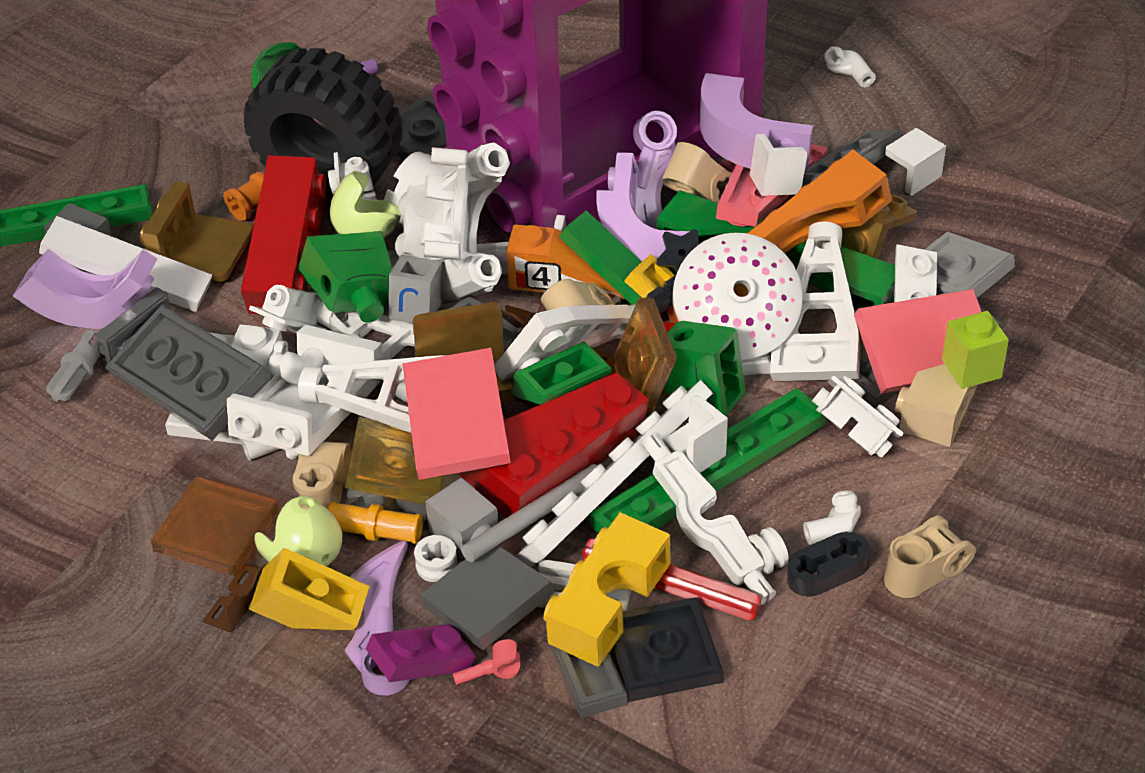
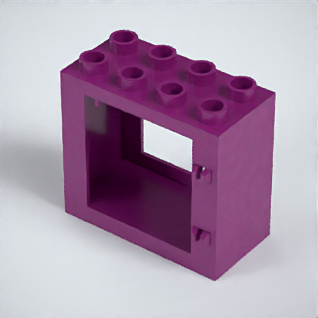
M435 0L436 15L428 19L427 30L432 46L440 56L442 82L434 86L433 98L436 108L446 125L447 146L444 148L467 150L469 153L482 145L496 143L506 150L510 165L505 175L502 176V182L485 200L494 221L506 232H512L513 225L554 228L557 215H565L566 226H568L585 211L589 212L600 222L597 208V190L609 191L608 172L610 167L616 166L617 153H633L638 165L642 150L634 141L633 128L637 120L647 113L662 111L670 115L677 128L674 141L675 146L678 142H685L703 149L713 160L720 157L707 144L700 129L701 87L705 73L744 78L743 106L752 114L761 117L768 0H619V48L560 78L558 16L591 0ZM649 122L647 124L645 132L648 139L654 143L662 142L664 130L657 122Z

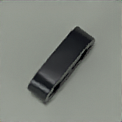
M845 531L798 550L788 560L787 584L789 588L798 595L813 597L860 577L866 572L869 564L870 545L867 539L858 533Z

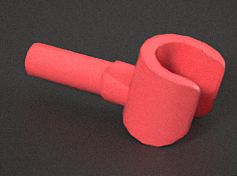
M513 640L496 642L493 645V659L452 673L456 685L493 673L503 679L515 677L520 670V653L517 652V644Z

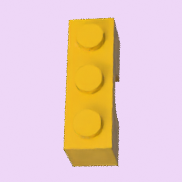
M623 513L618 514L609 528H602L595 539L592 552L585 561L580 560L576 563L570 574L568 585L560 596L554 595L545 608L543 618L547 626L548 644L599 667L623 633L622 603L606 595L614 590L627 589L648 597L671 564L670 534Z

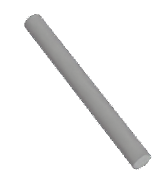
M591 464L461 547L464 558L469 562L475 561L550 513L551 509L571 491L575 495L580 494L586 489L580 481L597 465Z

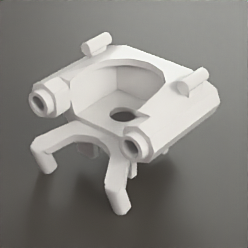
M496 143L482 145L469 153L467 150L432 147L431 164L446 166L443 167L439 177L426 176L425 184L407 186V192L400 197L398 207L400 214L405 219L404 232L398 236L395 249L399 257L406 255L442 261L441 301L448 303L471 294L477 297L492 291L493 286L497 284L502 274L497 257L477 253L476 234L484 202L487 196L502 182V176L505 175L510 162L506 150Z

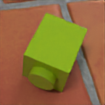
M989 311L947 322L942 361L961 389L1000 379L1003 375L1009 339Z

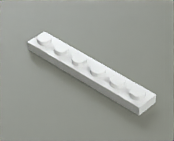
M701 380L688 391L682 385L663 402L667 410L661 416L654 411L637 426L636 430L641 435L634 442L627 437L608 454L613 462L606 469L599 464L580 481L586 488L578 496L573 491L568 493L551 509L557 516L549 524L542 519L522 537L527 545L515 557L530 567H533L545 558L650 455L646 448L642 446V441L648 435L652 437V433L655 432L659 434L662 440L671 435L689 417V400L696 395L706 400L713 394Z

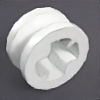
M767 527L760 532V536L752 534L747 537L764 560L762 575L770 574L774 566L782 568L788 564L789 557L785 543L773 528Z
M442 535L428 536L419 541L414 551L418 575L429 582H436L456 567L458 561L454 542Z

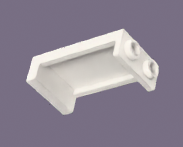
M304 325L297 332V354L302 356L306 349L317 348L324 355V362L319 368H322L323 365L382 360V343L308 325ZM274 376L252 398L232 394L227 399L229 436L309 456L351 413L326 403L302 402L299 398L298 385L285 381L281 376ZM382 379L357 380L351 394L366 398Z

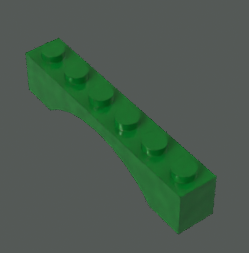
M682 190L677 192L657 217L658 230L691 231L696 229L699 233L698 245L722 234H747L755 227L749 225L743 227L735 226L728 221L716 219L718 203ZM807 241L796 245L785 253L796 270ZM841 246L842 259L855 313L859 308L894 303L895 265ZM833 272L811 273L808 283L816 287L821 293L834 292Z

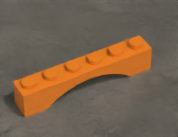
M851 150L843 158L833 162L828 170L813 182L803 186L794 197L779 209L772 211L764 221L747 234L768 240L786 253L796 245L807 241L809 227L814 223L832 222L839 225L841 229L862 226L892 201L887 175L855 150ZM736 284L733 286V291L737 296L745 297L748 293V288L744 284ZM672 302L671 307L666 311L671 323L676 324L678 321Z

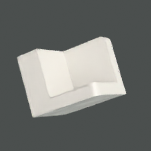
M915 128L886 147L885 155L907 168L906 193L912 196L942 176L946 145Z
M756 134L750 177L761 196L797 194L802 188L807 152L804 147L774 148L765 134Z
M696 395L689 400V423L662 441L671 453L681 450L693 467L700 473L726 456L728 418L702 397Z

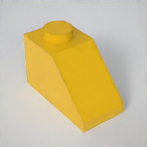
M283 547L263 568L249 610L293 629L353 631L358 626L370 586Z

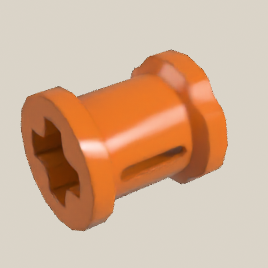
M256 172L250 176L249 182L237 189H228L224 192V202L230 213L237 220L245 221L249 219L251 212L257 209L264 177L263 173Z

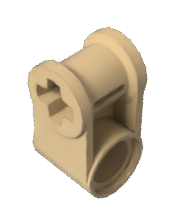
M678 142L661 180L662 183L674 191L682 190L719 203L732 173L710 158L709 154L703 149L689 143Z
M564 279L547 289L541 297V303L546 310L564 306L615 305L610 296L597 284L573 281L572 279Z
M323 441L309 456L299 454L298 463L293 474V487L299 493V496L313 497L326 509H328L331 501L340 502L344 484L348 481L350 474V444ZM301 505V506H300L301 508H304V509H308V508H309V507L306 506V505Z
M934 516L916 529L892 541L884 575L885 586L896 596L902 598L917 597L945 579L952 578L961 573L973 560L976 547L970 541H961L948 529L949 523L942 516Z

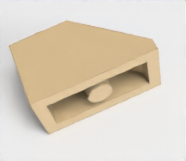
M945 364L918 371L910 388L902 387L896 402L895 412L901 413L899 429L905 434L950 447L977 385L961 389Z

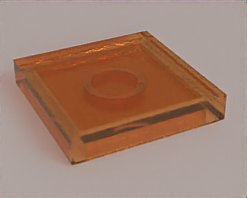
M640 297L615 351L613 362L616 373L649 399L646 412L647 418L652 414L677 357L654 299Z
M196 476L152 538L153 551L235 577L256 546L255 533H264L278 512L277 501Z

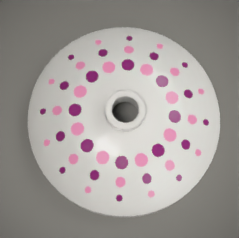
M746 233L722 234L699 244L682 262L673 286V308L677 321L684 320L736 328L742 361L762 357L778 348L795 328L802 307V287L798 273L790 259L782 250L768 240ZM744 284L748 288V295L745 297L737 296L733 291V286Z

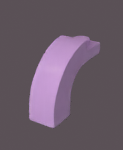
M705 73L701 87L700 129L705 141L716 153L737 165L751 169L756 134H765L774 148L804 147L807 152L805 167L808 168L813 125L775 121L756 116L743 106L744 78Z
M617 153L616 166L610 167L608 172L609 191L597 190V208L600 221L612 235L641 261H644L650 254L658 259L665 251L662 235L666 231L649 227L636 216L635 206L639 167L633 153ZM667 231V232L676 234V235H678V236H683L684 234L688 233L689 231ZM680 250L678 254L680 256H685L686 251ZM666 267V268H667L668 270H670L674 275L677 274L676 272L672 271L669 267Z
M47 249L28 269L13 297L35 312L56 322L83 328L103 329L148 294L149 287L154 280L150 272L157 258L143 249L118 273L94 275L73 267Z

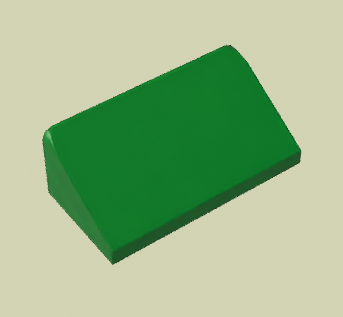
M583 341L516 371L511 392L518 398L542 405L611 373L612 368Z

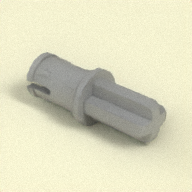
M85 331L73 351L64 354L61 358V367L46 386V392L52 396L51 399L53 401H68L80 383L88 380L93 374V365L102 354L99 350V346L102 343L97 341V339L93 344L90 343L96 331Z

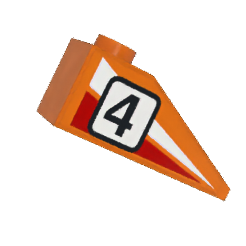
M513 225L506 252L508 286L510 290L544 292V290L549 289L561 280L572 279L573 281L584 283L593 282L600 286L610 298L617 296L625 299L559 238L562 231L556 228L533 225Z

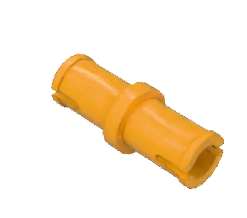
M331 501L328 506V510L335 516L342 532L365 535L366 540L377 541L381 537L418 544L421 538L423 528L422 514L384 510L383 506L379 504H371L367 508Z

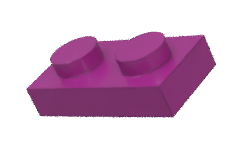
M452 624L374 633L371 635L365 648L389 682L455 673L470 668L476 657Z

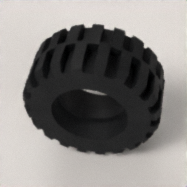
M306 48L297 49L278 58L248 96L243 111L245 133L250 136L249 145L253 152H258L260 155L259 161L264 167H266L268 155L316 158L319 173L324 174L326 177L325 197L330 198L332 202L334 195L331 191L328 171L335 169L334 153L338 152L341 163L347 162L352 157L362 158V161L368 164L374 187L399 150L403 130L398 107H393V96L389 90H384L381 87V80L374 73L370 75L363 69L364 65L356 60L351 62L345 59V55L333 51L329 54L326 53L324 48H310L308 51ZM314 119H316V120H318L319 122H321L322 124H324V125H325L326 127H328L332 132H330V131H328L327 129H325L324 127H322V126H321L320 124H318Z

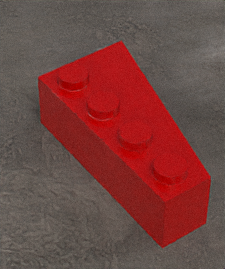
M270 155L267 157L241 287V294L248 314H258L249 310L250 306L262 308L267 292L275 285L308 291V281L301 273L299 264L307 237L319 236L327 208L325 197L326 177L324 174L319 173L316 158Z
M618 373L612 374L504 420L511 460L510 464L456 474L475 487V490L497 507V512L506 519L591 464L598 466L609 458L608 454L627 437L631 440L637 437L640 433L636 428L646 418L649 399Z

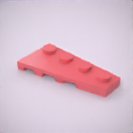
M811 144L808 167L827 156L828 147ZM736 164L718 203L716 219L728 221L735 226L743 227L749 225L756 227L790 195L761 196L750 177L751 169Z

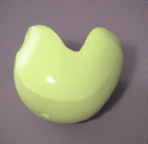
M353 171L346 175L337 187L330 206L331 222L338 234L381 231L385 238L394 230L396 223L401 218L399 207L385 200L363 199L361 196L368 184V177L360 171Z
M299 496L287 502L280 511L276 521L275 540L272 541L263 533L257 532L255 533V544L259 553L268 562L284 547L327 567L334 561L341 549L342 531L335 516L315 498ZM301 505H306V506H308L309 508H308V509H304V508H301L300 506H301Z

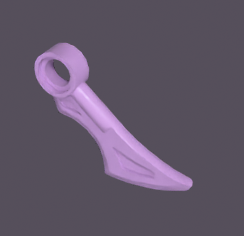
M662 111L647 113L637 120L633 128L634 141L642 150L638 161L639 174L635 213L644 224L654 229H657V217L662 212L660 194L663 183L661 179L676 147L674 141L677 134L674 120L670 115ZM649 122H657L663 128L664 138L662 142L654 143L646 136L645 130Z
M400 541L383 550L364 563L350 576L370 587L355 634L345 648V653L361 672L364 686L369 692L376 695L388 696L396 694L404 689L410 681L409 679L389 682L385 675L375 674L372 670L377 664L365 649L372 634L393 631V590L399 568L408 551L407 541Z

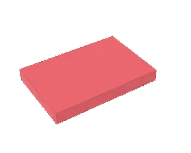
M973 289L859 308L856 311L854 317L881 394L899 391L903 386L910 388L918 371L944 364L942 354L947 322L981 313Z
M491 348L402 363L416 470L419 480L511 463Z

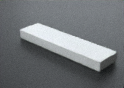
M56 216L40 243L39 253L43 255L49 249L74 267L96 275H112L126 267L143 248ZM146 250L157 258L150 272L154 280L149 287L148 293L158 287L167 292L170 303L197 312L211 284L212 274Z

